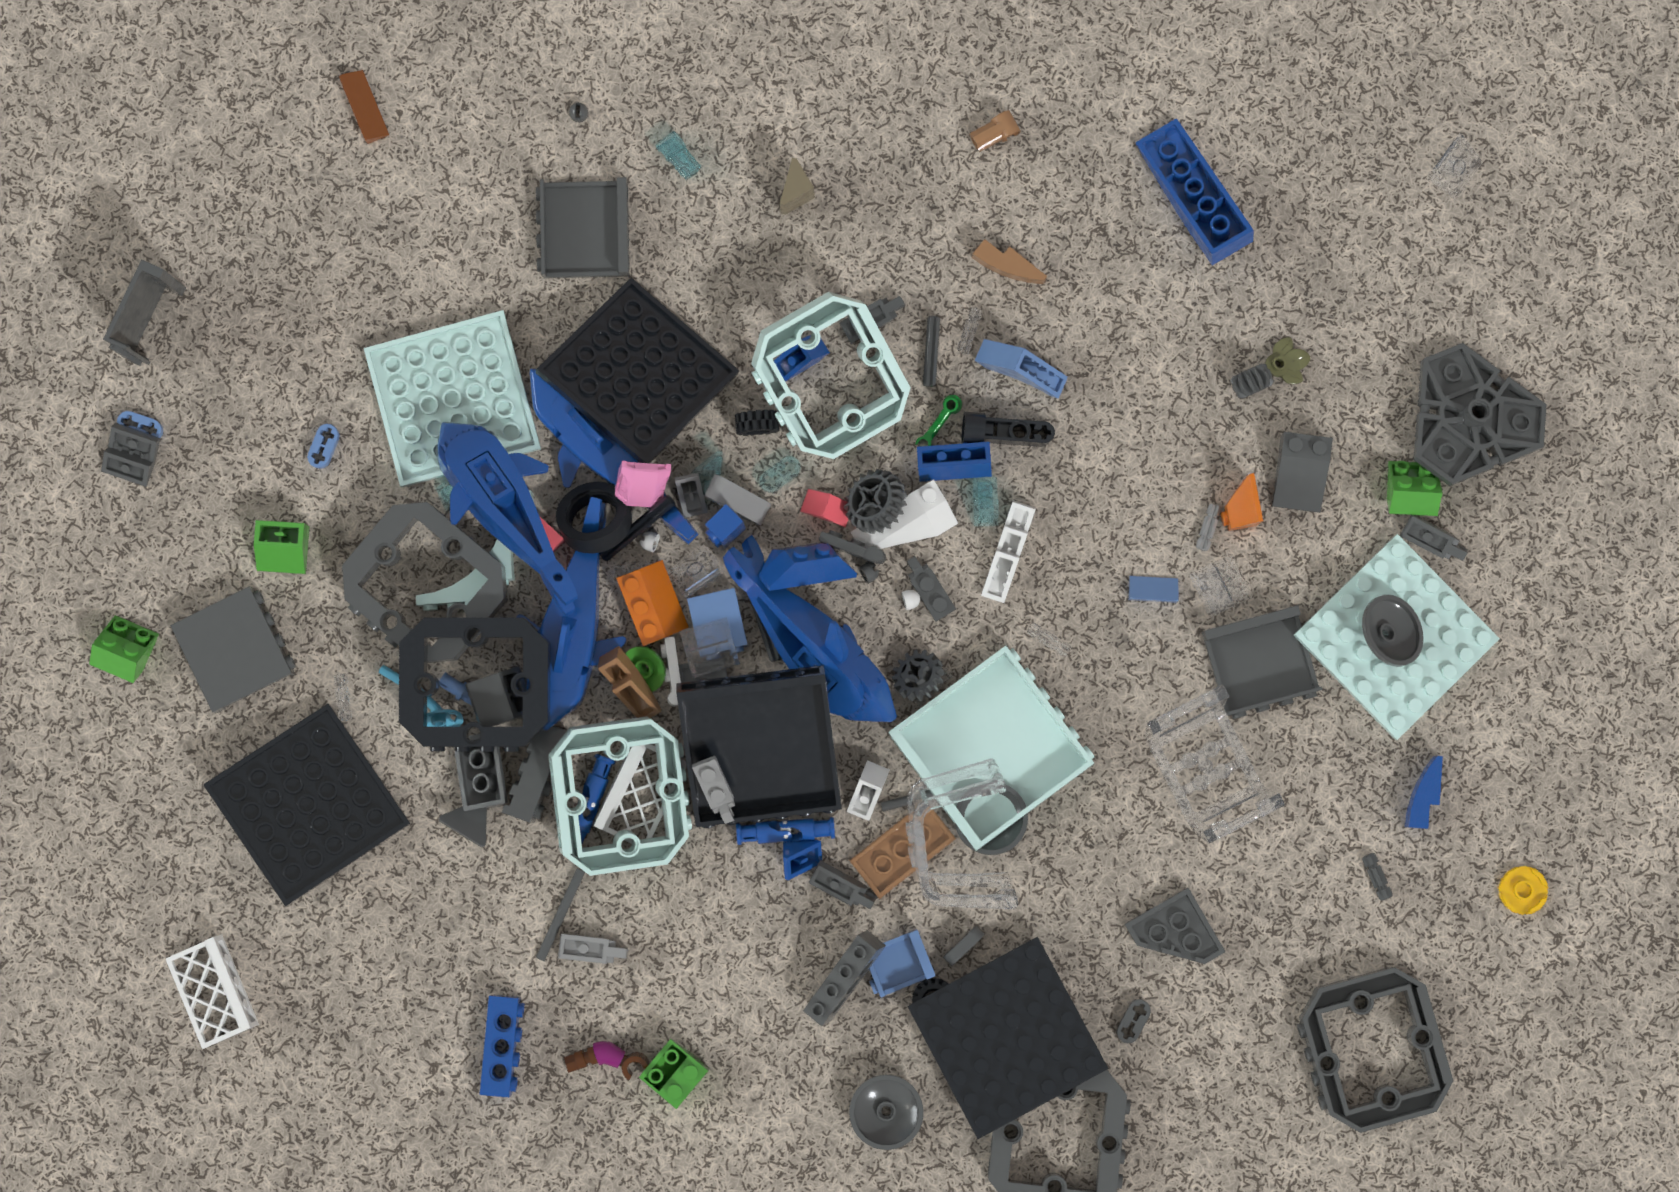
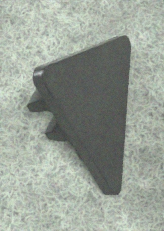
M462 806L439 817V822L476 845L485 847L487 808L463 811Z

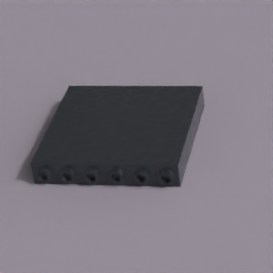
M824 665L676 683V694L696 827L712 828L715 825L725 824L720 812L714 814L692 769V764L712 756H716L734 796L735 806L731 807L734 813V821L727 823V825H736L744 821L760 822L768 818L785 819L792 815L809 816L817 812L833 813L842 809Z

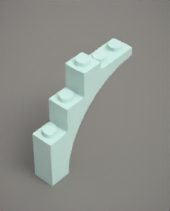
M529 490V492H530V494H531V497H532V499H533V502H534L533 492H532L531 490ZM497 539L489 553L505 566L506 585H509V581H515L513 552ZM474 569L468 576L452 586L433 593L416 595V605L423 607V611L438 610L439 605H447V609L455 603L467 605L487 582L488 578L477 569Z

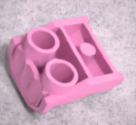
M622 461L618 470L615 496L626 506H654L664 497L666 483L671 473V464Z

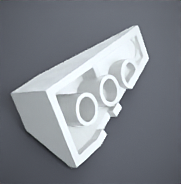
M933 479L910 493L904 499L907 506L901 509L904 514L898 515L899 523H891V529L885 527L883 533L876 531L875 534H870L856 528L850 533L854 539L865 543V548L875 546L878 549L939 536L957 525L958 522Z

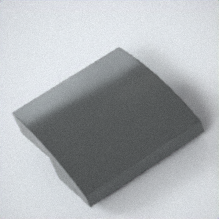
M114 423L111 426L108 448L104 451L101 472L147 487L155 465L160 438Z

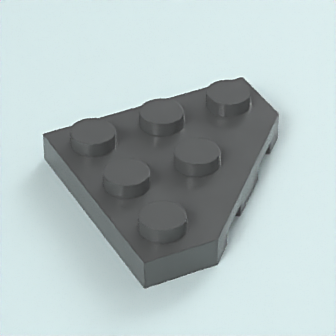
M1188 887L1124 924L1137 946L1206 964L1226 952Z

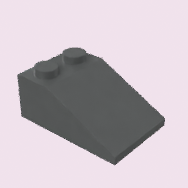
M1284 432L1280 436L1272 507L1321 512L1333 438Z

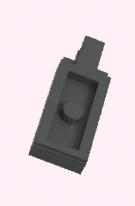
M901 296L890 302L886 297L875 301L867 306L878 328H881L897 317L895 312L903 308L905 303ZM848 318L839 323L851 345L860 340Z
M1416 515L1410 516L1400 533L1402 538L1442 559L1444 557L1450 559L1452 555L1463 561L1468 554V549L1458 544L1460 539L1456 538L1455 535Z
M915 556L907 560V564L912 570V573L908 575L910 582L920 595L921 600L935 622L955 611L956 607L932 569L927 564L921 566Z
M821 860L809 880V884L850 906L852 904L857 906L861 904L871 909L877 899L876 894L870 891L865 884Z

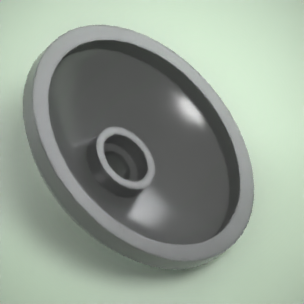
M1381 595L1371 600L1366 606L1362 618L1363 634L1370 650L1382 662L1395 667L1405 666L1415 661L1423 647V630L1413 608L1406 601L1394 595Z
M994 781L982 782L972 786L961 796L956 806L964 817L966 808L972 799L983 793L995 792L1007 797L1014 805L1017 814L1026 808L1018 792L1006 784ZM1028 813L977 851H975L956 823L955 827L960 839L973 851L984 855H998L1011 850L1021 841L1027 829Z
M878 1075L866 1080L855 1091L849 1109L850 1122L856 1135L867 1145L881 1150L897 1149L909 1143L920 1130L923 1121L922 1100L917 1090L905 1079L894 1075ZM884 1106L890 1107L891 1113L889 1115L882 1114L881 1110Z

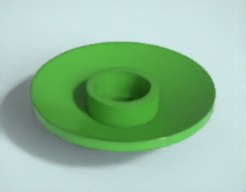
M636 646L629 649L625 654L638 669L651 691L653 692L660 688L666 676L665 665L660 656L652 649L644 646Z

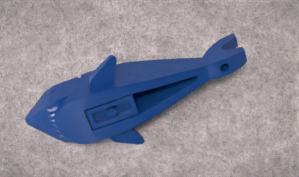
M530 369L534 411L543 425L562 444L558 454V462L564 487H571L581 463L599 477L615 486L621 462H639L535 373L536 369ZM675 506L660 517L663 523L688 545L699 535L689 520Z
M443 422L437 446L438 463L442 473L453 487L450 494L451 524H458L469 510L486 530L541 575L547 590L566 617L574 613L575 606L573 601L578 598L576 589L570 576L554 555L531 494L523 479L524 476L547 473L549 466L522 453L508 454L500 441L482 426Z
M590 498L582 528L583 533L596 532L605 528L606 504L602 503L601 499ZM575 551L566 569L578 595V598L573 601L575 606L574 613L566 617L552 598L541 627L522 614L516 616V618H526L551 643L550 722L543 728L544 730H549L581 705L589 685L593 666L598 665L599 658L618 646L622 648L627 642L623 636L597 641L599 626V553ZM529 679L527 680V691L531 685Z
M753 535L746 538L742 543L744 555L735 547L729 549L723 556L724 564L732 579L747 593L770 639L789 669L824 665L830 713L854 721H894L897 714L888 683L880 670L857 644L851 628L846 624L842 627L839 626L836 621L786 588L769 591L759 579V573L765 563L761 548Z

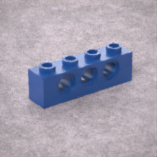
M489 996L480 1095L509 1098L512 1096V1092L517 1090L518 1077H514V1067H519L520 1052H516V1045L522 1039V1028L518 1027L519 1017L523 1018L525 1008V1004L520 1003L521 997ZM505 1014L511 1018L509 1028H504L500 1025L499 1018L501 1015ZM500 1039L506 1040L509 1044V1049L505 1053L500 1052L497 1048V1042ZM497 1064H502L506 1067L507 1073L505 1077H498L495 1074V1066Z

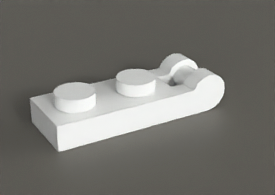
M667 637L664 638V644H660L661 658H666L667 662L665 683H670L671 690L667 697V702L671 706H678L676 683H681L675 638Z

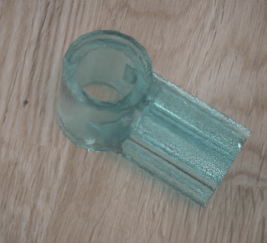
M674 130L655 145L658 152H662L667 162L670 161L685 180L693 177L701 169V165L686 149V144Z

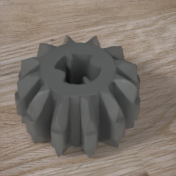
M1262 363L1233 376L1230 380L1234 393L1237 394L1238 398L1242 399L1272 386L1274 382L1270 369H1268L1266 364Z

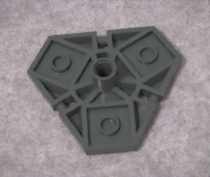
M1464 343L1424 358L1420 366L1419 399L1417 405L1420 407V412L1417 414L1413 460L1448 486H1453L1493 469L1494 465L1502 466L1544 447L1547 404L1512 378L1507 377L1503 379L1498 375L1501 370ZM1491 383H1494L1499 389L1497 391L1490 387ZM1430 409L1436 410V414H1430ZM1472 410L1477 411L1480 418L1475 417ZM1488 449L1490 450V452H1491V454H1492L1491 457H1489V455H1488V453H1487L1486 450H1488Z

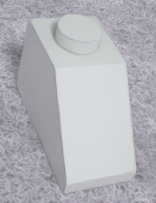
M867 760L847 809L848 813L868 821L870 820L890 769Z

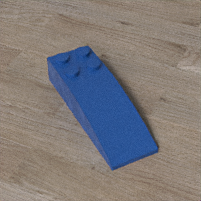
M1177 118L1136 142V146L1151 172L1212 266L1253 242V228Z

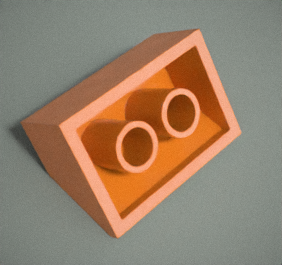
M663 560L616 578L643 646L689 628Z

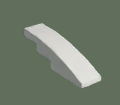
M1013 500L981 596L1002 603L1005 602L1036 510L1035 507Z

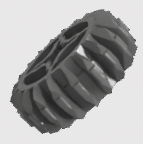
M876 469L875 472L868 470L867 475L860 474L859 481L853 480V488H847L850 495L844 497L846 502H848L844 506L847 511L846 516L851 520L850 522L853 526L862 532L875 534L876 531L883 533L885 527L891 529L892 522L899 523L897 517L904 514L901 509L907 506L904 499L908 495L904 491L906 487L896 475H893L890 471Z

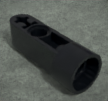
M964 411L961 444L990 442L993 444L1044 447L1055 436L1054 427L1045 421L986 417L985 413ZM994 425H997L996 436H993ZM1013 428H1022L1024 431V437H1015L1013 434ZM1041 429H1044V433L1048 434L1044 439H1041L1040 434H1033L1031 439H1029L1031 433H1039Z

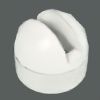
M649 531L643 533L642 536L645 539L644 541L640 540V545L643 549L654 552L660 535Z
M914 590L901 592L906 610L914 609L919 605L920 595Z

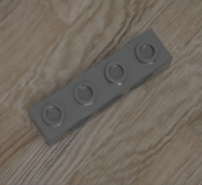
M868 930L858 934L803 1011L820 1026L832 1021L886 945Z

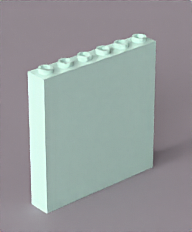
M1004 646L888 732L893 742L954 824L956 823L975 851L990 842L1094 764L1092 760L1094 758L1093 753L1087 746H1081L1077 740L1080 738L1078 733L1072 726L1068 728L1062 721L1065 718L1063 713L1057 706L1053 708L1050 705L1048 693L1043 687L1038 689L1033 682L1036 679L1029 668L1023 669L1018 662L1021 660L1020 656L1013 648L1009 650L1007 646ZM994 781L1006 784L1018 792L1026 808L1017 814L1012 802L1004 795L995 792L982 793L972 799L966 808L964 817L956 806L961 796L972 786L982 782Z

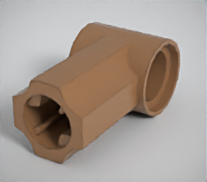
M1006 110L995 116L990 123L971 132L970 137L980 153L1000 141H1007V138L1012 135L1017 136L1021 130L1010 110Z

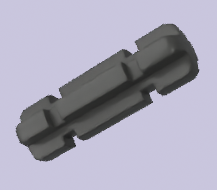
M1370 853L1362 857L1365 867L1368 866L1369 868L1367 872L1374 888L1378 889L1376 893L1379 900L1382 901L1392 897L1393 893L1390 886L1387 887L1386 885L1388 881L1382 867L1377 864L1379 860L1376 854Z

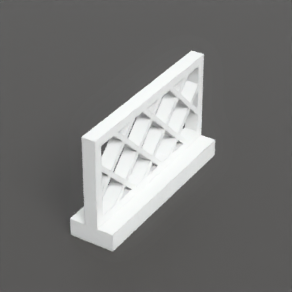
M646 744L630 747L629 753L624 758L594 819L593 826L615 836L619 831L610 828L609 825L614 817L623 815L627 828L622 830L631 831V829L644 825L648 835L645 839L652 838L663 816L662 805L659 807L658 804L662 799L656 798L652 787L657 781L651 783L647 769L658 766V764L654 763L645 766L642 757L647 748L656 752L655 746ZM680 759L681 767L686 768V761ZM640 761H641V764H642V767H643V768L637 769V767H638V765H639V763H640ZM644 770L648 784L634 788L632 782L633 775ZM670 783L667 784L669 789L667 794H671L675 790L674 783L671 786ZM630 784L632 790L626 791ZM650 787L654 800L640 805L636 791ZM633 793L638 806L624 810L621 803L623 796ZM655 803L658 814L656 818L646 821L642 807ZM618 806H620L621 812L615 813ZM639 809L643 822L629 826L625 813ZM653 822V824H652V826H651V828H650V830H649L647 824ZM631 838L624 839L625 841L632 844Z
M223 935L209 938L202 943L166 958L202 1049L259 1025ZM206 947L209 954L207 963L196 959L199 949ZM183 958L189 961L185 973L177 970L174 960ZM194 963L205 968L201 979L190 975ZM209 970L217 973L219 979L216 986L205 982ZM188 979L199 984L195 996L187 993L185 990ZM203 986L214 990L210 1002L199 998ZM218 993L227 997L228 1003L225 1009L214 1004ZM197 1002L208 1006L204 1018L195 1014L194 1008ZM212 1009L223 1013L219 1025L208 1020ZM228 1015L236 1019L238 1029L232 1031L224 1027ZM206 1025L217 1029L214 1039L208 1042L203 1033Z

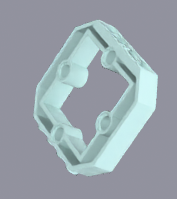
M831 292L825 293L761 330L751 363L755 370L751 374L757 384H763L766 389L763 395L770 406L775 405L778 412L774 415L781 426L786 425L789 430L786 436L793 447L797 445L803 452L831 459L837 458L899 422L910 391V386L866 304L861 300ZM847 316L861 341L857 347L858 357L866 365L876 368L889 393L861 409L854 404L843 405L837 415L839 422L814 435L800 409L801 400L791 388H788L773 358L797 344L805 350L815 348L820 342L819 331ZM806 330H811V337L806 341H802V333ZM875 347V355L871 358H867V350L869 348ZM787 396H791V404L789 406H782V400ZM856 413L855 421L847 423L848 415Z
M649 717L569 727L548 754L559 850L563 856L588 875L667 865L688 839V830L692 829L690 815L686 814L689 796L688 792L684 791L683 782L686 781V771L684 767H681L680 758L684 757L682 743H678L674 736ZM615 741H620V751L611 753V744ZM655 743L659 773L655 789L662 799L666 836L639 840L633 832L621 830L615 834L613 844L582 848L578 815L585 811L587 802L585 797L575 789L571 755L603 751L610 759L619 761L628 755L630 747ZM668 783H674L675 790L671 794L664 793V787ZM573 796L578 797L577 806L568 808V799ZM626 838H631V847L629 849H622V841Z

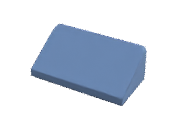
M1130 576L1128 600L1177 603L1179 600L1178 578Z

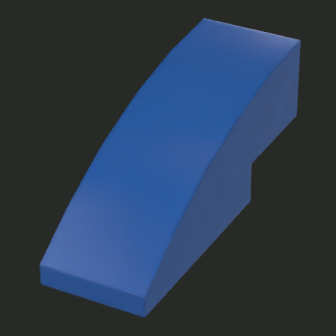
M1433 756L1418 778L1406 812V828L1428 829L1430 805H1440L1443 756Z

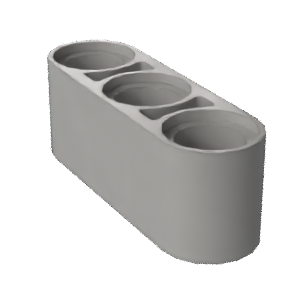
M716 474L704 497L722 507L727 504L738 516L746 520L749 519L758 526L762 525L771 506V503Z

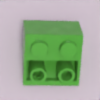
M1388 461L1387 505L1389 514L1438 516L1442 498L1440 479L1417 462Z
M256 520L254 552L257 571L306 574L310 526L305 523Z
M115 615L93 642L89 665L134 683L144 670L159 634Z
M670 1039L639 1078L677 1109L709 1071V1068L691 1052Z

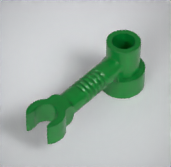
M949 395L944 399L943 409L939 416H937L927 432L916 440V445L922 439H925L928 442V446H932V440L949 416L961 411L963 402L959 396ZM950 400L956 403L954 409H950L948 406Z

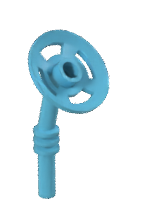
M383 665L379 673L399 685V674ZM427 697V707L431 710L427 713V727H460L463 724L464 719L460 712L443 709L432 697ZM450 714L456 715L455 720L450 719Z

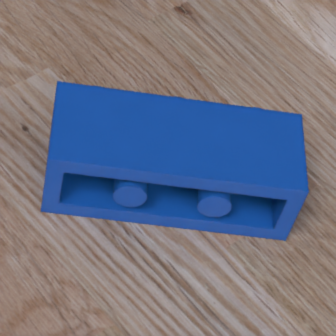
M990 442L917 447L919 482L932 481L933 479L938 481L992 477Z
M727 504L705 524L707 528L705 533L717 548L722 545L726 549L746 530L744 522Z

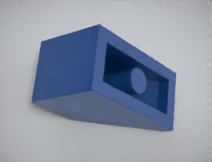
M811 335L804 337L801 340L806 341L811 337ZM820 337V342L815 348L805 350L797 344L783 352L774 360V363L786 382L818 363L830 352Z

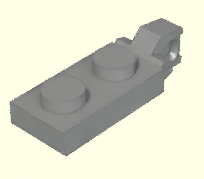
M716 756L692 764V769L714 814L720 812L725 824L734 821V813L731 807L735 806L734 796Z
M562 933L558 958L607 964L614 963V957L626 959L628 948L615 947L616 941L606 938Z

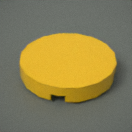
M1527 866L1514 867L1508 870L1500 880L1498 888L1499 897L1503 905L1513 913L1520 915L1533 914L1540 910L1547 901L1548 883L1543 874L1535 868Z

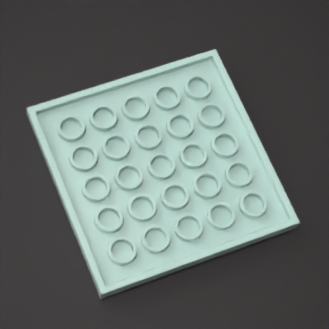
M503 310L364 348L401 488L444 476L438 463L437 447L440 428L443 422L482 426L500 441L508 454H526L541 450Z
M1398 534L1375 554L1293 635L1395 740H1398L1500 639ZM1381 595L1397 596L1406 601L1417 614L1423 630V647L1418 658L1412 663L1401 667L1388 665L1378 659L1367 645L1363 634L1362 618L1366 606L1376 597Z

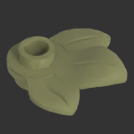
M1286 337L1274 344L1273 354L1268 356L1265 364L1270 369L1272 376L1281 377L1286 383L1294 385L1303 382L1300 370L1308 365L1310 355L1302 349H1294L1292 338ZM1275 361L1280 362L1281 368L1276 366Z

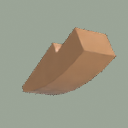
M984 239L972 255V258L984 267L1013 280L1044 284L1047 279L1043 272L1011 247L1003 254Z
M619 646L599 658L598 670L613 685L612 692L637 718H651L661 712V708L648 684Z

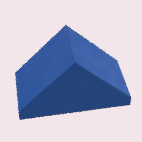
M821 841L783 842L784 875L786 880H790L816 867L820 860L822 861Z

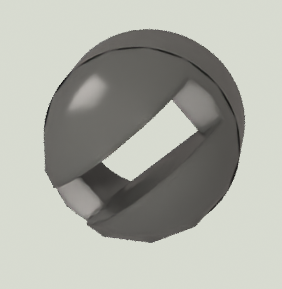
M574 103L569 109V115L575 122H583L588 117V109L583 103ZM577 106H580V117H576Z
M868 562L859 567V572L867 584L876 580L879 576V570H873L876 566L874 563Z

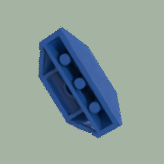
M813 543L772 549L759 573V579L769 591L857 577V573L850 564L828 543Z

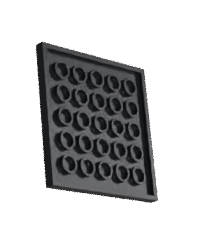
M630 278L536 369L535 373L639 463H651L738 375L739 370L634 279Z
M326 704L203 784L285 907L410 825L404 813L329 704Z
M1038 936L907 1006L977 1139L984 1137L1109 1069Z

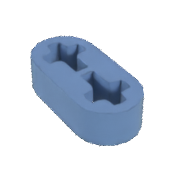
M131 411L122 412L117 418L118 424L126 426L123 423L124 419H129L132 416L131 420L138 423V426L129 427L147 434L149 432L142 429L143 425L151 427L152 424H155L154 428L157 429V433H152L151 435L159 438L163 435V426L152 418Z
M324 424L316 432L307 457L310 465L315 468H325L332 459L340 437L338 429L333 425ZM329 429H332L331 433L334 435V438H329L326 445H323L325 437L322 436L323 431L328 432ZM321 448H324L322 455L325 457V460L315 464L316 459L313 458V455L319 454Z

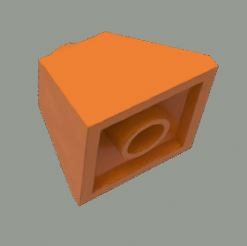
M1254 473L1249 474L1242 480L1224 506V511L1221 512L1222 524L1228 527V531L1254 527L1263 522Z

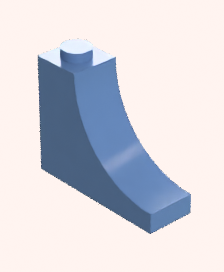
M987 339L983 340L975 358L977 363L988 370L1022 381L1058 399L1068 376L1025 348Z

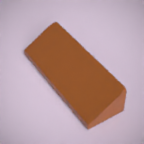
M360 70L339 75L366 143L369 144L389 136L364 71Z

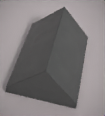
M481 733L470 735L469 738L472 741H477ZM470 747L468 752H455L463 811L500 807L508 803L500 747H494V752H479V747Z

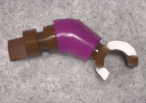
M610 1041L593 1043V1046L587 1048L586 1052L580 1050L564 1057L568 1073L588 1067V1063L592 1065L598 1063L599 1065L606 1064L615 1068L621 1066L622 1073L627 1080H630L633 1074L629 1069L630 1063L639 1062L643 1069H646L650 1064L649 1059L643 1053L632 1052L626 1056L624 1050Z

